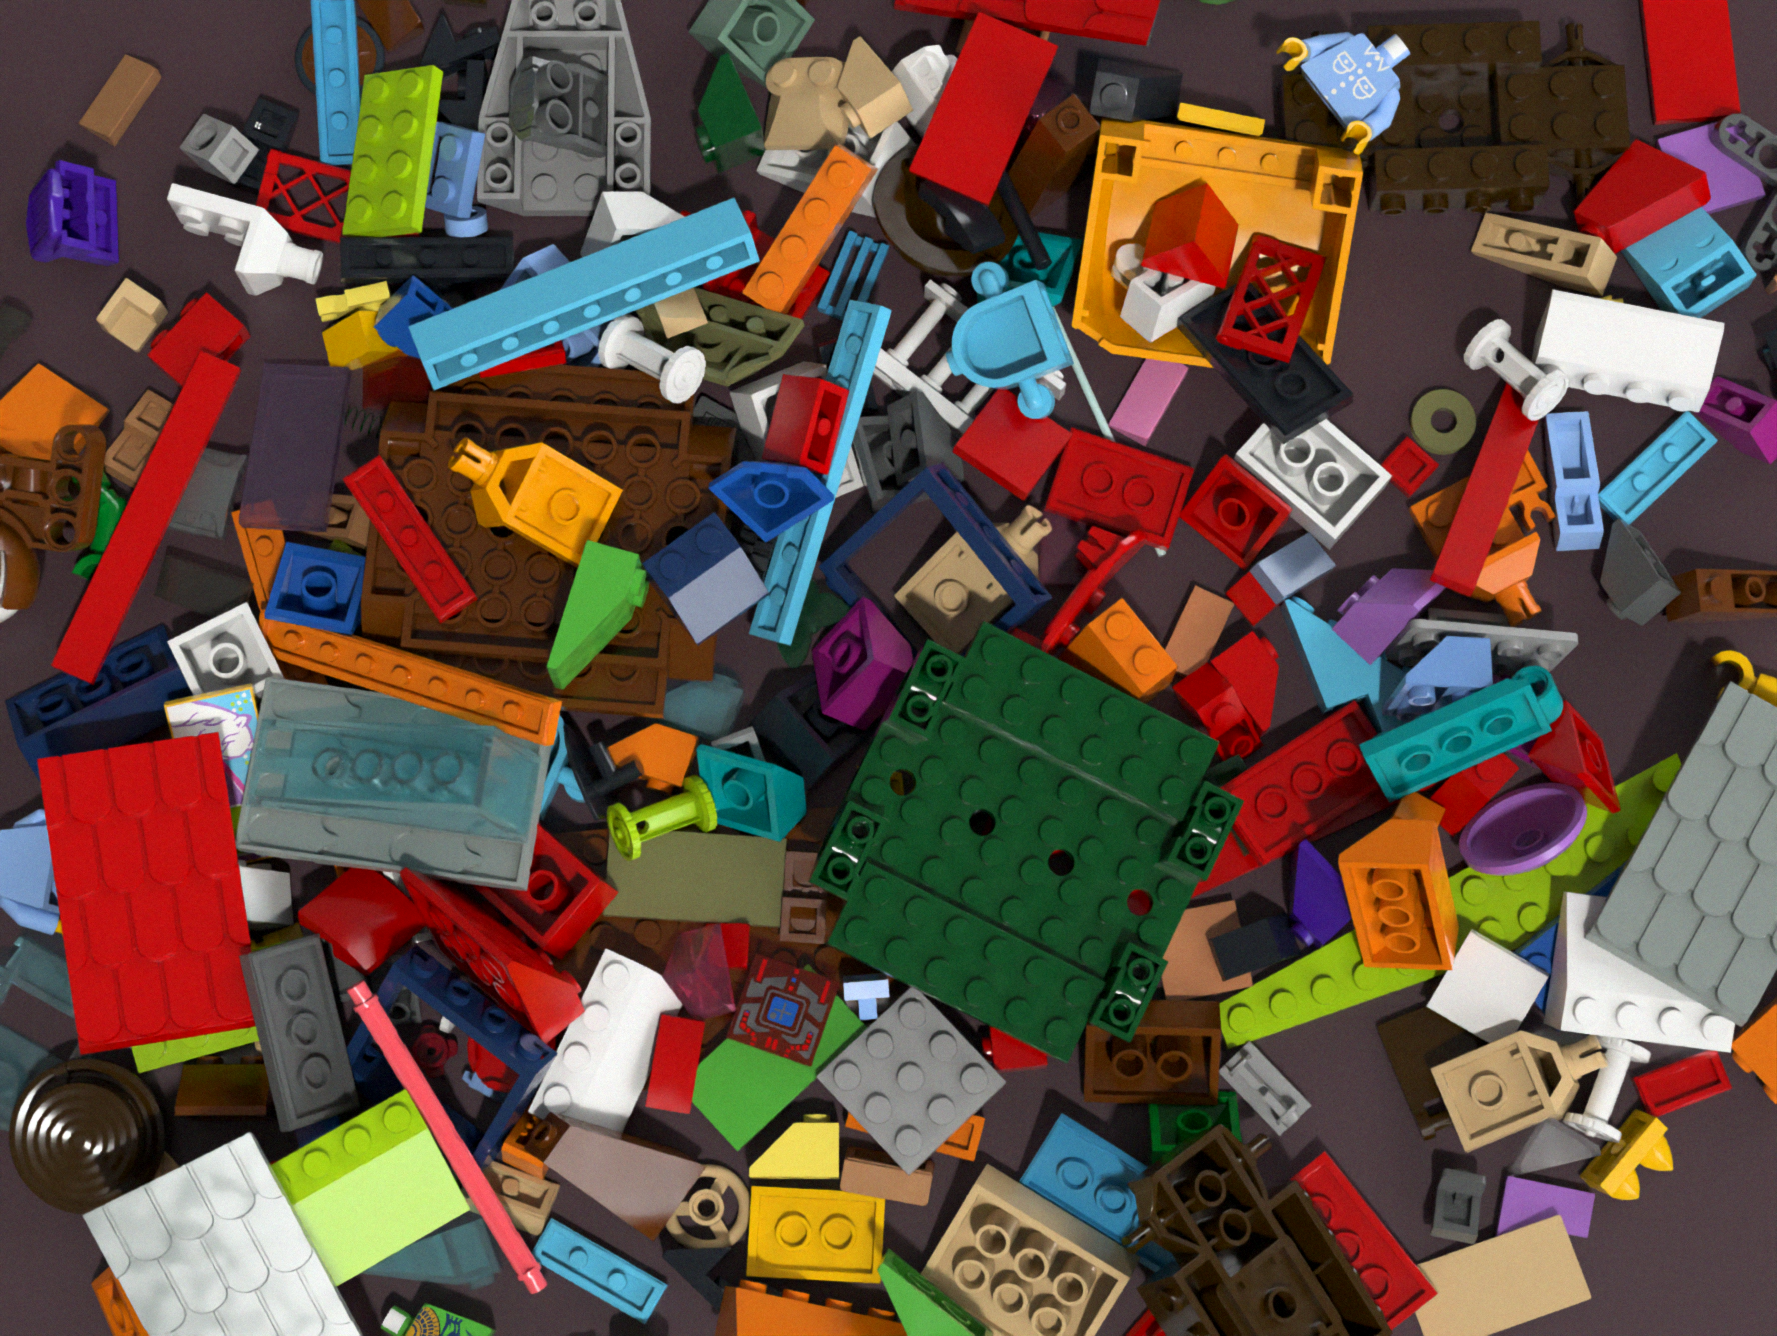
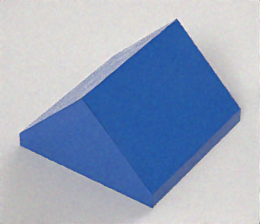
M286 542L264 613L265 619L352 635L361 626V596L366 557Z

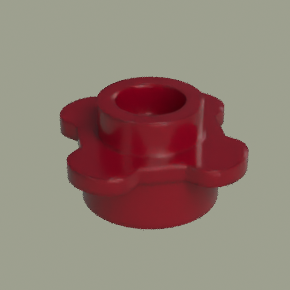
M432 1025L422 1027L420 1036L416 1039L413 1046L407 1048L415 1062L426 1070V1074L430 1078L442 1076L446 1062L450 1057H454L458 1053L456 1041L453 1039L446 1040L438 1034L437 1028ZM431 1047L436 1049V1053L433 1056L428 1055V1049Z

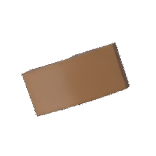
M147 390L124 420V430L105 453L103 471L135 489L174 404Z

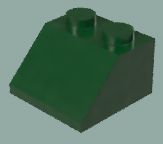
M728 52L719 58L698 108L700 125L694 127L698 138L696 143L705 164L713 162L718 174L758 158L765 153L762 126Z

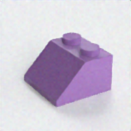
M1392 568L1380 580L1373 575L1358 592H1354L1337 610L1343 617L1332 630L1371 665L1385 652L1386 648L1411 620L1418 619L1446 587L1429 580L1433 570Z

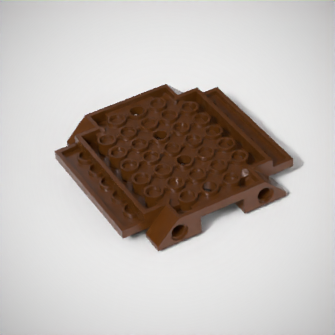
M554 365L480 378L479 373L436 390L432 387V392L429 391L428 404L391 401L381 428L378 455L384 460L416 509L424 511L428 515L427 525L478 600L440 624L370 521L361 596L362 638L562 701L560 709L562 711L664 719L668 672L669 680L713 683L718 632L697 646L649 583L648 594L643 607H635L632 619L563 690L555 688L548 672L547 664L578 568L516 532H513L508 537L501 538L491 532L492 527L485 528L478 524L470 492L474 483L461 473L449 469L448 462L451 456L456 458L460 456L453 451L457 444L465 437L488 452L535 443L546 444L623 490L604 528V535L598 543L639 554L642 565V563L667 546V539L671 533L675 531L687 532L713 512L716 513L726 526V516L729 514L730 508L709 489V483L734 468L737 428L693 425L696 392L682 403H673L662 396L660 380L643 371Z

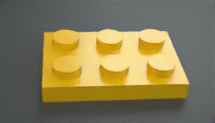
M752 1186L746 1276L881 1284V1277L877 1269L882 1259L885 1199L836 1190Z

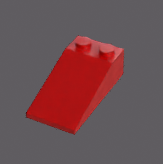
M538 823L527 891L480 885L472 886L543 950L562 960L619 892L544 826Z

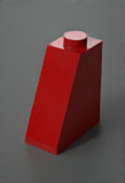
M1635 139L1630 145L1629 150L1622 154L1574 210L1579 233L1602 238L1614 254L1706 205L1711 199L1707 175L1705 171Z

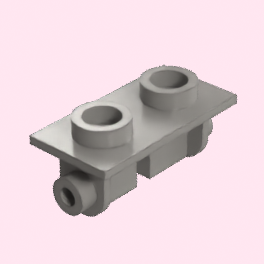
M1251 1041L1241 1048L1219 1070L1223 1078L1279 1136L1312 1106Z

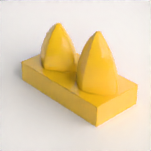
M1635 1109L1618 1129L1622 1133L1619 1143L1608 1141L1581 1173L1580 1177L1591 1188L1612 1198L1620 1200L1638 1199L1640 1186L1635 1170L1638 1164L1652 1170H1673L1671 1149L1663 1135L1668 1128L1657 1117Z

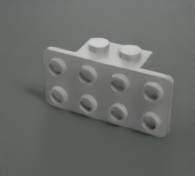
M1428 608L1422 614V619L1411 620L1386 648L1385 654L1387 659L1398 660L1401 665L1416 666L1446 636L1490 638L1492 673H1501L1506 670L1519 671L1524 667L1534 665L1541 666L1550 672L1578 645V635L1571 632L1510 627L1508 618L1503 614Z

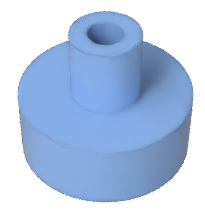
M472 206L470 218L444 214L445 231L449 236L476 237V235H480L488 230L487 211L482 207Z

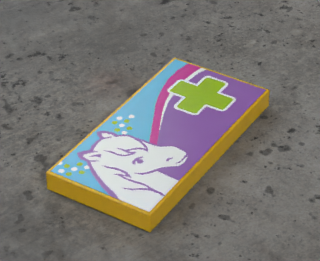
M252 683L166 701L164 703L172 739L219 732L235 838L259 717V709ZM236 849L238 860H244L246 863L272 858L271 856L241 852Z

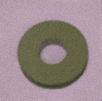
M1438 389L1425 394L1416 403L1410 417V428L1414 439L1423 449L1433 454L1448 455L1461 450L1470 441L1476 428V415L1471 403L1463 395L1453 390ZM1438 411L1450 413L1455 420L1454 429L1448 433L1436 431L1431 424L1432 415Z

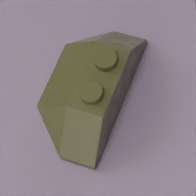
M694 287L708 322L705 325L667 339L654 304L636 310L638 318L643 324L645 338L674 353L685 346L694 347L701 351L706 361L705 374L702 379L726 387L757 373L782 357L804 327L802 319Z

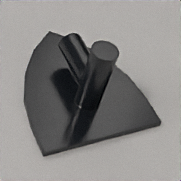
M565 725L563 729L568 759L581 794L594 821L606 819L608 807L620 803L614 790L644 775V769L637 759L617 768L604 741L587 748L568 725Z

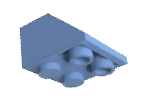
M1446 636L1404 676L1383 705L1382 715L1397 716V719L1400 721L1411 722L1421 714L1431 713L1493 685L1490 638Z

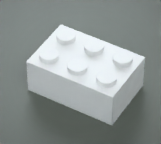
M1327 419L1284 445L1263 423L1234 457L1235 462L1293 509L1290 516L1329 550L1385 489L1392 477L1389 472Z

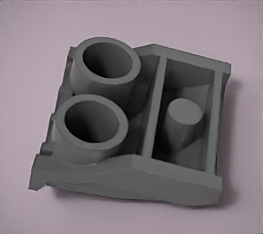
M531 56L521 61L510 85V128L520 141L532 140L555 148L571 150L587 157L602 158L607 156V146H605V100L608 76L579 64L563 63L559 60L549 61Z
M205 448L167 529L225 541L227 537L226 529L228 530L231 519L230 512L234 510L233 502L236 492L239 493V487L243 481L242 474L245 473L243 466L248 467L249 457L244 454L237 455Z

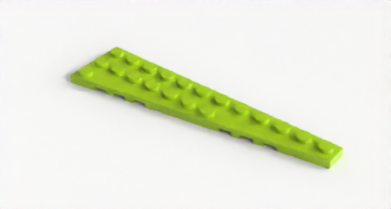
M1676 753L1617 785L1615 789L1621 811L1612 814L1586 804L1587 818L1579 836L1567 850L1548 864L1529 872L1508 876L1489 875L1468 867L1449 877L1459 924L1455 956L1471 929L1509 951L1516 950L1560 915L1564 891L1586 894L1625 863L1681 766L1678 754ZM1353 930L1221 1002V1035L1226 1049L1229 1050L1246 1044L1249 1041L1261 1039L1446 974L1447 970L1364 967L1356 931Z

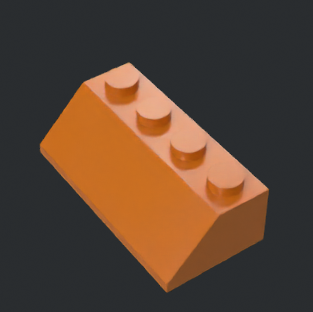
M1420 818L1390 819L1340 853L1338 858L1364 967L1453 970L1459 924L1436 820H1423Z
M740 1280L739 1288L725 1286L715 1336H907L902 1323L893 1322L894 1312L869 1307L867 1316L851 1312L852 1303L826 1298L825 1306L808 1303L810 1294L783 1289L782 1297L765 1294L767 1285L746 1280Z

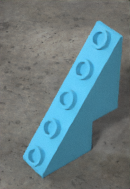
M1292 596L1291 599L1284 600L1280 609L1322 715L1342 709L1355 700L1356 703L1363 701L1372 726L1378 734L1391 731L1408 723L1398 720L1397 716L1382 715V707L1411 668L1403 666L1402 669L1394 666L1387 661L1385 652L1369 665L1332 630L1338 622L1330 619L1326 623L1313 615L1314 608L1298 597Z

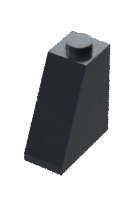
M1099 58L1089 113L1131 122L1173 117L1176 115L1183 73Z

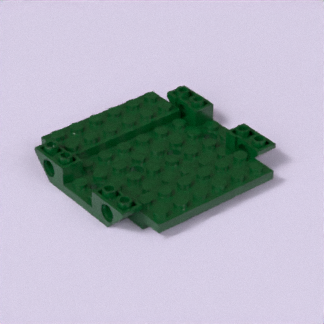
M985 621L980 623L964 657L926 639L889 703L823 838L808 882L843 899L841 911L824 944L1065 1064L1068 1063L1088 1019L1090 1024L1130 1043L1168 964V961L1164 960L1163 956L1198 882L1207 881L1244 803V800L1207 781H1203L1200 785L1220 742ZM896 770L908 772L913 779V788L907 795H898L890 787V777ZM976 810L987 812L992 819V828L985 836L975 834L970 828L969 819ZM1055 850L1064 851L1071 860V867L1063 876L1054 874L1048 865L1049 857ZM1134 890L1143 891L1149 899L1148 910L1141 916L1133 914L1127 906L1128 896Z

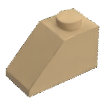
M861 36L853 40L837 86L844 101V104L839 108L853 129L860 126L871 139L911 113L913 109L901 82Z

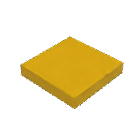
M1181 102L1179 103L1176 117L1178 121L1258 137L1262 135L1265 124L1264 119Z

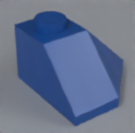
M743 461L709 483V489L765 543L834 501V494L806 467L774 461Z

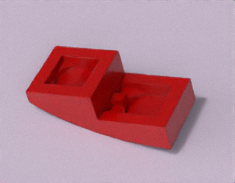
M661 1014L645 1107L690 1114L705 1020Z

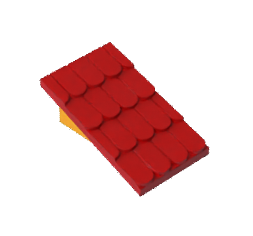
M219 732L201 734L195 737L187 736L154 741L153 743L147 742L108 748V750L100 749L67 754L61 757L54 756L37 759L81 1055L256 1027L239 959L240 955L252 952Z

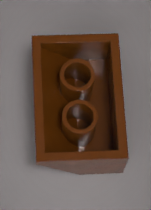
M1150 1000L1130 1043L1090 1024L1088 1019L1085 1025L1084 1102L1217 1106L1221 1042L1219 1002Z

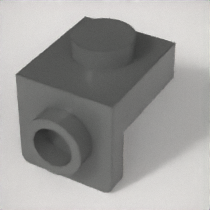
M1445 1168L1442 1170L1434 1191L1430 1236L1469 1244L1475 1243L1478 1236L1481 1197L1486 1187V1176L1474 1174L1472 1171L1463 1168Z

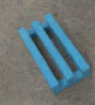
M849 230L817 307L818 311L839 320H844L846 306L868 253L872 252L876 256L857 300L867 303L888 254L889 245L875 243L873 239L866 236L862 238L857 236V233ZM854 246L859 247L860 251L837 306H830Z

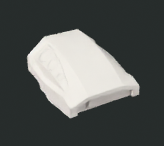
M940 45L925 46L901 59L892 71L901 82L913 109L906 117L922 139L958 60L954 55H944Z

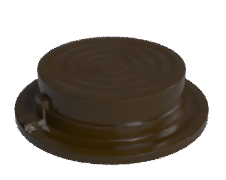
M920 145L903 150L885 165L874 190L875 216L888 242L910 265L935 275L967 276L972 275L975 268L981 263L994 262L998 264L1010 252L1019 233L997 189L988 208L1005 233V241L997 246L972 254L944 233L947 218L937 213L934 208L918 197L920 183L925 181V179L909 173V169Z
M78 1058L59 1063L45 1070L25 1088L11 1116L9 1146L19 1176L38 1198L65 1212L86 1214L153 1180L164 1156L166 1126L161 1107L155 1095L136 1074L111 1061L96 1058Z

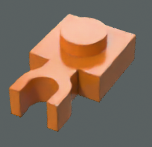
M1528 450L1507 506L1511 508L1519 504L1522 509L1521 520L1527 532H1530L1536 527L1530 516L1532 511L1542 512L1547 523L1556 516L1549 504L1542 501L1538 496L1548 486Z

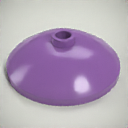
M1541 783L1511 791L1486 805L1467 823L1459 839L1460 853L1470 868L1489 875L1508 876L1538 869L1561 855L1577 839L1587 818L1586 804L1576 789L1560 783Z

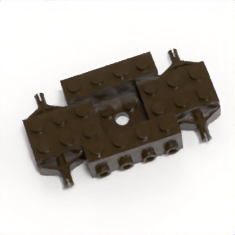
M1539 20L1368 26L1365 36L1375 48L1396 34L1410 52V55L1391 68L1400 79V88L1398 90L1400 101L1391 125L1369 141L1360 154L1363 176L1367 174L1369 211H1380V214L1384 216H1398L1405 214L1406 210L1423 209L1424 214L1438 215L1448 212L1449 208H1466L1468 213H1485L1490 211L1492 207H1508L1509 211L1526 212L1533 210L1534 206L1540 205L1550 187L1549 174L1570 180L1572 185L1576 184V205L1578 207L1592 191L1595 179L1605 175L1622 154L1630 148L1625 64L1618 65L1591 51H1586V48H1584L1582 23H1577L1575 28L1574 23L1565 25L1567 49L1563 54L1541 65ZM1319 31L1311 33V37L1319 35ZM1322 31L1321 35L1329 34V32ZM1298 66L1282 75L1277 87L1280 140L1335 147L1353 152L1359 142L1351 137L1346 138L1344 142L1340 140L1345 129L1302 76L1301 67ZM1447 114L1454 115L1460 120L1462 129L1457 133H1447L1441 129L1439 118Z
M1221 1124L1215 1125L1189 1136L1127 1183L1136 1198L1140 1225L1122 1238V1245L1130 1244L1125 1249L1130 1254H1135L1149 1241H1153L1172 1253L1176 1260L1164 1265L1136 1287L1166 1336H1390L1393 1334L1385 1321L1383 1311L1373 1302L1362 1285L1357 1270L1349 1264L1336 1244L1334 1234L1324 1225L1312 1206V1200L1308 1193L1300 1187L1296 1180L1266 1189L1256 1166L1258 1163L1256 1159L1272 1148L1271 1141L1263 1143L1268 1139L1265 1134L1259 1133L1254 1139L1243 1145L1226 1127ZM1275 1295L1279 1296L1286 1307V1313L1283 1318L1274 1311L1273 1298Z

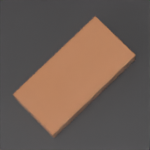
M1195 585L1165 649L1178 666L1176 674L1185 678L1208 662L1235 603Z

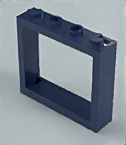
M944 463L926 467L819 566L826 576L825 581L828 587L836 595L842 596L851 608L862 597L870 599L910 644L913 660L918 654L917 649L847 563L924 492L927 493L1015 602L1016 605L993 625L994 627L1011 635L1016 628L1021 627L1052 599V596ZM968 648L961 654V656H965Z
M415 945L392 965L377 992L378 1001L388 1015L401 989L405 986L519 1074L517 1081L485 1134L438 1098L460 1138L463 1139L483 1172L498 1156L504 1141L517 1124L558 1053L511 1018L504 1010L472 988L469 983L459 978L418 945ZM362 1020L347 1047V1053L356 1090L375 1105H378L401 1092L404 1088L385 1056L370 1046L374 1038ZM437 1144V1146H438V1148H439V1150H440V1152H441L443 1158H445V1159L447 1160V1158H446L445 1155L443 1154L442 1150L440 1149L439 1145Z

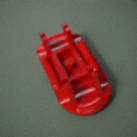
M1092 526L1087 533L1089 538L1086 541L1082 539L1076 548L1078 552L1075 555V559L1088 572L1046 626L1040 639L1018 628L1011 635L1051 656H1054L1060 647L1066 649L1079 634L1081 628L1077 624L1085 613L1088 612L1092 615L1105 599L1107 593L1103 589L1108 582L1145 544L1148 538L1147 533L1143 529H1135L1129 533L1128 537L1124 538Z

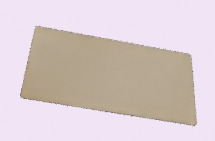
M1560 1215L1544 1219L1417 1265L1438 1291L1435 1297L1415 1312L1424 1336H1487L1591 1299L1590 1291Z

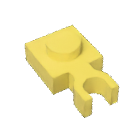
M387 281L347 289L344 290L345 294L316 298V304L322 322H326L346 315H352L357 311H379V308L392 296Z

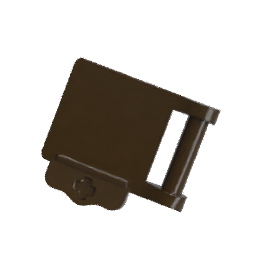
M1423 1007L1382 1023L1378 1026L1377 1031L1423 1141L1426 1142L1436 1138L1435 1132L1454 1125L1447 1109L1429 1116L1423 1105L1442 1097L1431 1068L1490 1043L1432 1009Z

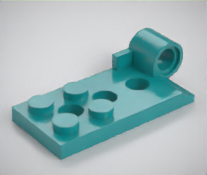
M1535 665L1527 666L1517 671L1511 679L1507 678L1431 713L1421 714L1413 721L1391 731L1381 732L1372 739L1359 744L1384 795L1388 802L1391 803L1551 732L1552 729L1549 724L1561 715L1563 699L1547 669Z

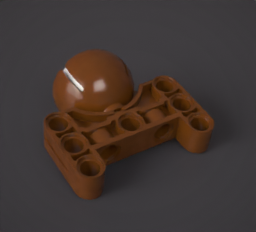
M66 425L60 428L53 440L51 460L0 452V623L9 619L18 610L30 609L37 598L40 586V565L34 548L57 552L77 551L88 547L94 539L106 453V438L103 432L94 425ZM78 433L82 434L86 441V448L82 455H79L74 449L73 442ZM72 477L79 481L81 489L76 499L68 491V484ZM21 499L39 502V505L14 503V501ZM67 520L73 524L75 529V536L71 543L63 536V526Z

